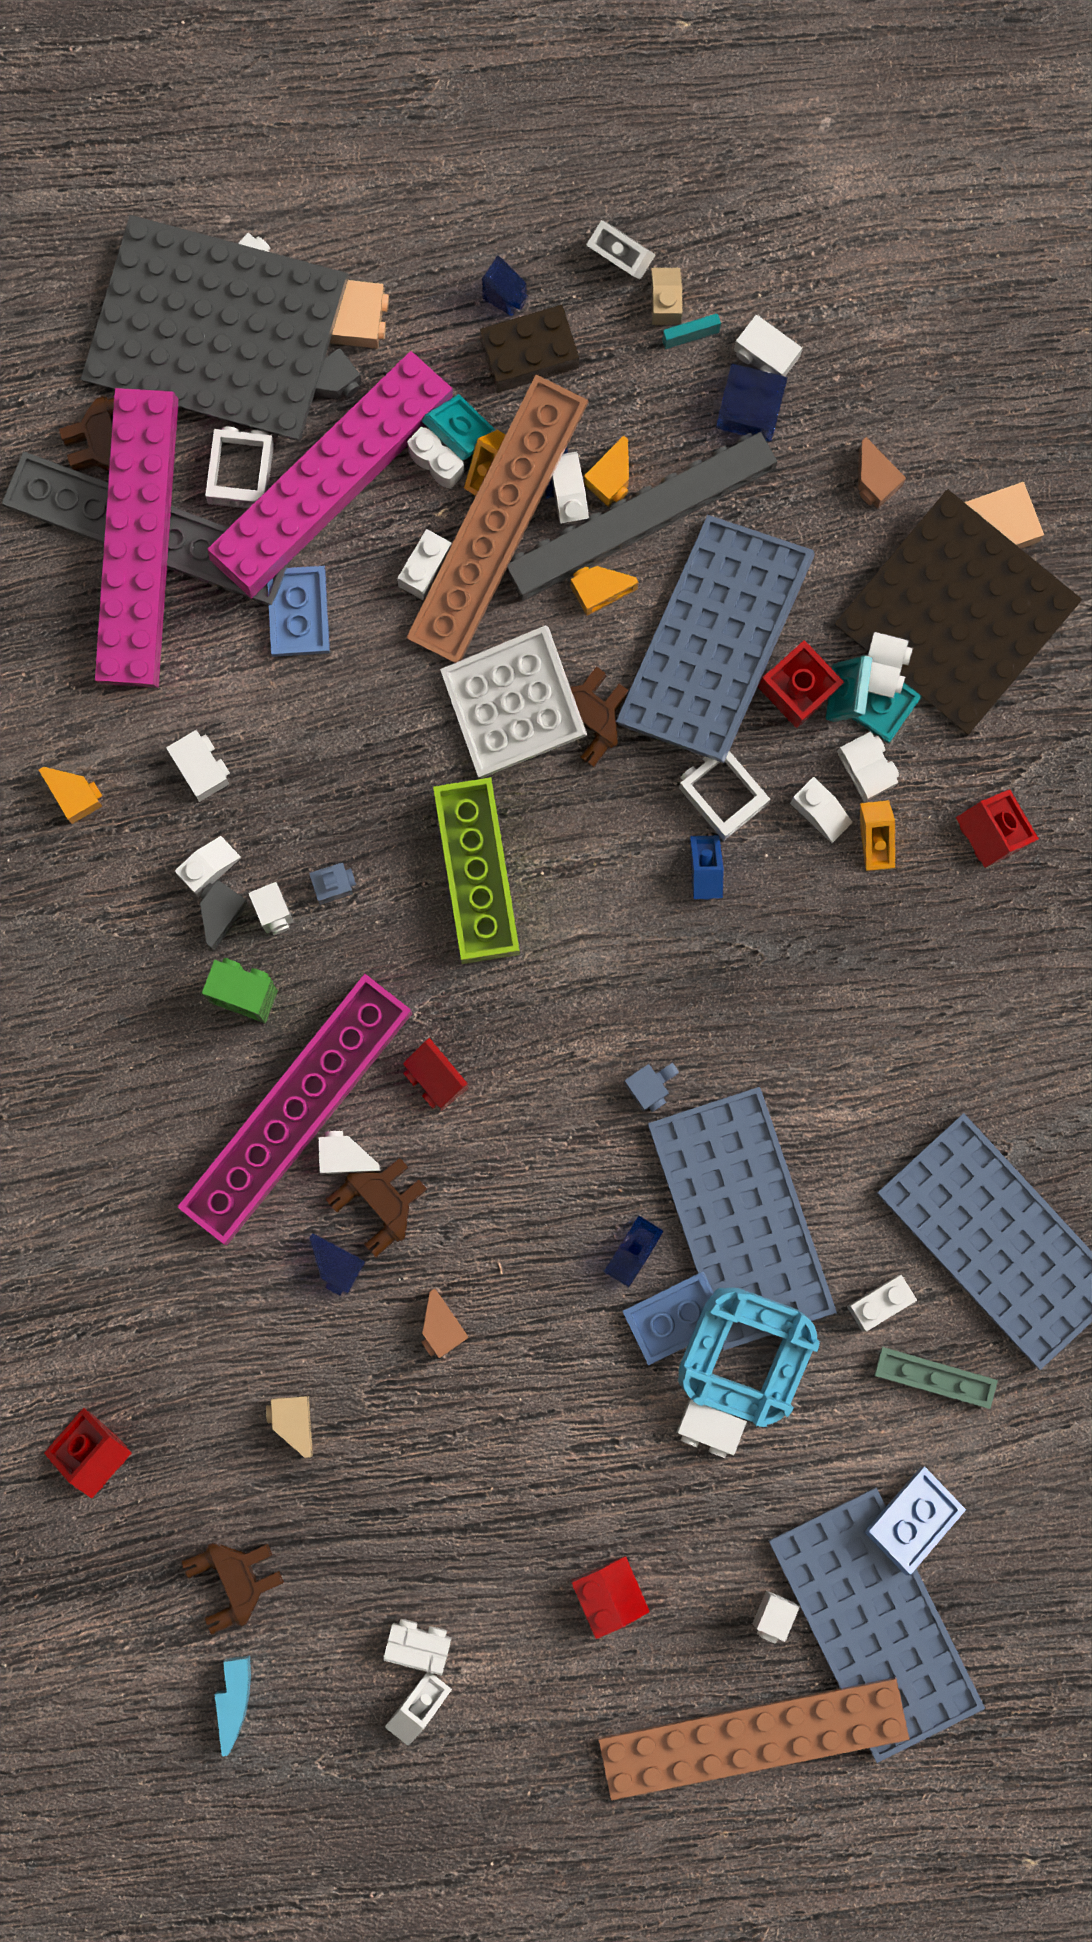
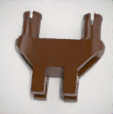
M104 396L96 398L81 422L59 429L65 446L87 440L89 448L67 455L70 467L73 470L80 471L97 466L109 472L114 398L107 399Z
M597 666L583 685L570 687L583 724L594 732L595 738L583 754L579 756L585 762L588 761V764L593 768L596 767V764L609 747L613 748L618 744L615 712L629 693V690L619 683L605 702L594 694L607 677L606 673Z
M401 1158L396 1160L382 1173L346 1174L345 1183L325 1198L330 1205L340 1198L332 1206L338 1213L357 1195L358 1197L362 1196L384 1221V1227L364 1243L368 1250H370L379 1242V1245L371 1251L375 1258L394 1241L402 1242L405 1239L409 1205L427 1190L420 1180L416 1181L401 1195L395 1190L391 1183L408 1169V1166Z
M210 1543L206 1547V1551L181 1561L184 1569L196 1564V1567L185 1571L189 1579L208 1569H217L230 1601L229 1607L205 1617L207 1625L219 1621V1623L208 1628L211 1635L235 1624L241 1627L245 1626L261 1593L284 1583L280 1571L257 1580L252 1570V1564L273 1555L269 1544L244 1553L221 1544Z

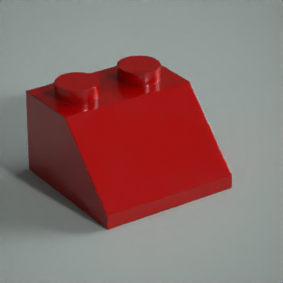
M804 640L761 679L757 687L797 729L844 684V681Z
M1010 789L980 801L955 817L960 825L961 832L968 838L974 849L975 856L983 864L984 868L1007 858L1039 840Z
M430 1038L403 1063L407 1069L403 1072L404 1076L413 1086L419 1084L423 1088L425 1093L422 1097L432 1109L438 1106L442 1111L469 1089L465 1079Z
M83 1408L44 1452L64 1478L91 1499L103 1488L105 1483L132 1453L119 1437L86 1408Z
M626 1556L571 1580L595 1639L623 1628L650 1612Z

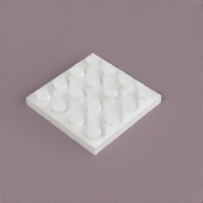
M546 625L440 669L479 778L487 777L587 736L551 632Z

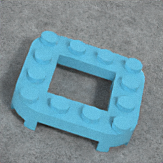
M719 1288L708 1299L702 1310L680 1363L678 1382L686 1394L698 1405H706L751 1421L756 1426L767 1427L768 1424L775 1423L784 1416L788 1417L794 1409L791 1405L792 1399L812 1352H817L819 1348L815 1326L807 1316L792 1307L740 1288ZM733 1322H741L783 1338L761 1391L712 1374Z

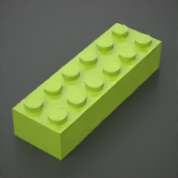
M491 777L434 786L433 790L461 963L467 964L520 955Z

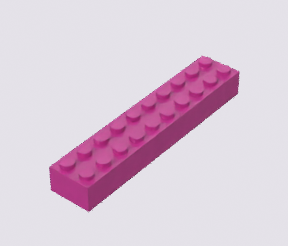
M410 351L207 549L210 561L252 599L408 446L407 441L420 427H427L422 422V419L427 413L453 398V388Z
M115 388L95 681L100 684L159 688L179 400L176 394L171 391Z
M364 974L178 1205V1208L221 1243L228 1245L412 1015L411 1009L368 975Z

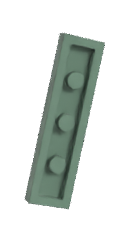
M881 1347L874 1376L987 1409H991L998 1380L885 1347Z

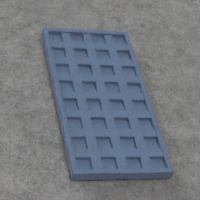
M707 515L616 720L617 724L724 763L815 556L814 550Z
M757 1087L648 1123L647 1125L697 1274L704 1272L713 1292L719 1288H740L797 1309L811 1321L837 1313L761 1088ZM733 1322L722 1349L727 1350L771 1335V1333L741 1322Z
M964 1113L876 1193L1038 1370H1041L1092 1322V1251Z
M874 1487L768 1541L840 1689L894 1677L897 1679L910 1740L869 1748L875 1761L878 1763L984 1710L985 1707L917 1569L911 1575H905L865 1534L866 1529L886 1508L877 1488Z

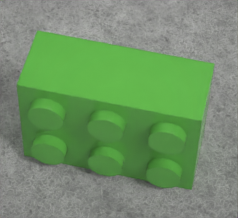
M223 958L222 962L214 960L202 991L203 996L213 1005L266 1024L278 992L273 981L268 977L269 974L254 968L251 969V972L244 971L240 963L227 958Z

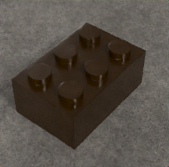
M562 304L480 329V342L497 393L532 383L535 375L546 379L579 369L580 357Z

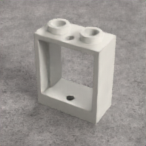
M228 426L222 427V430L214 429L205 494L208 504L249 509L268 490L274 448L272 435H268L267 432L262 430H251L250 433L239 432V429ZM222 442L263 447L257 491L216 486Z
M730 751L725 759V763L753 794L754 798L724 823L692 786L720 763L719 761L704 757L705 763L698 769L694 766L688 769L680 777L683 781L679 785L682 793L723 841L770 802V798Z

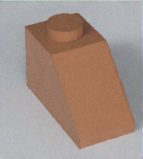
M866 437L862 440L859 448L858 489L860 490L861 498L868 505L873 504L878 509L903 486L906 477Z
M434 1288L429 1293L422 1332L426 1339L421 1343L431 1357L437 1354L441 1358L467 1340L469 1336Z

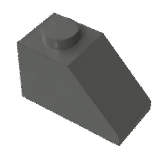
M340 348L325 358L314 397L339 400L344 396L350 397L359 390V385L362 384L361 375Z
M218 879L214 885L209 883L200 896L203 899L200 906L206 943L213 951L216 950L248 906L245 898Z

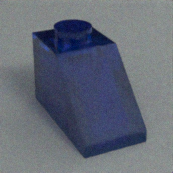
M497 255L482 278V298L512 316L516 309L521 310L528 299L526 294L527 283Z
M638 1216L604 1272L630 1287L664 1231L643 1217Z
M312 1233L310 1241L322 1280L328 1282L325 1288L341 1296L343 1291L350 1294L366 1262Z

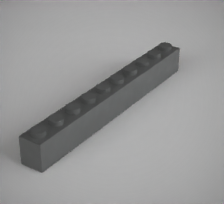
M761 432L755 435L748 433L737 440L738 444L729 449L727 446L717 449L712 453V457L702 462L699 459L692 462L686 467L687 470L679 475L676 473L669 474L661 480L662 484L654 488L651 486L644 487L636 493L637 497L629 501L622 499L614 503L610 507V511L602 515L598 512L589 516L585 520V524L577 528L570 526L560 532V537L552 541L545 539L534 546L535 550L526 555L524 552L514 555L507 566L506 573L522 602L573 576L581 568L590 567L774 471L778 461Z

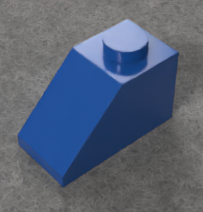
M690 836L693 899L710 900L713 898H723L724 868L720 836Z

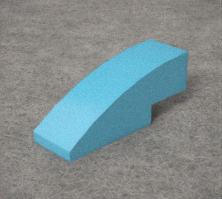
M250 1656L228 1658L223 1662L226 1690L215 1693L222 1756H228L231 1752L246 1715L251 1683Z

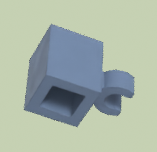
M343 863L309 873L320 905L353 895L351 887L355 886L356 882L352 870H345Z
M671 1063L658 1073H655L650 1064L625 1079L623 1083L643 1112L648 1108L651 1112H654L667 1103L664 1098L668 1096L669 1092L663 1084L675 1077L679 1071Z

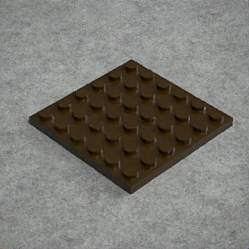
M947 489L836 621L835 625L868 653L874 632L908 640L907 647L913 649L909 664H902L900 676L905 677L904 683L913 688L927 702L969 735L1083 599Z

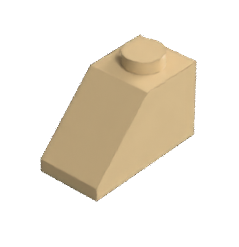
M652 268V325H681L682 280L680 268Z
M309 1396L271 1399V1405H266L267 1424L272 1423L273 1430L303 1457H312Z

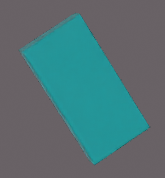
M709 315L664 329L662 342L665 349L719 333L721 327L719 315Z

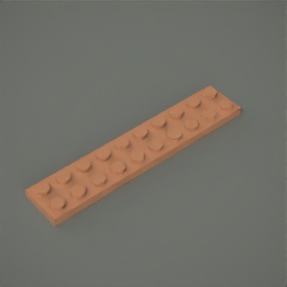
M535 375L406 637L407 639L455 663L462 660L589 403L587 399L541 376Z
M894 1677L600 1737L599 1743L611 1800L910 1739L897 1679Z

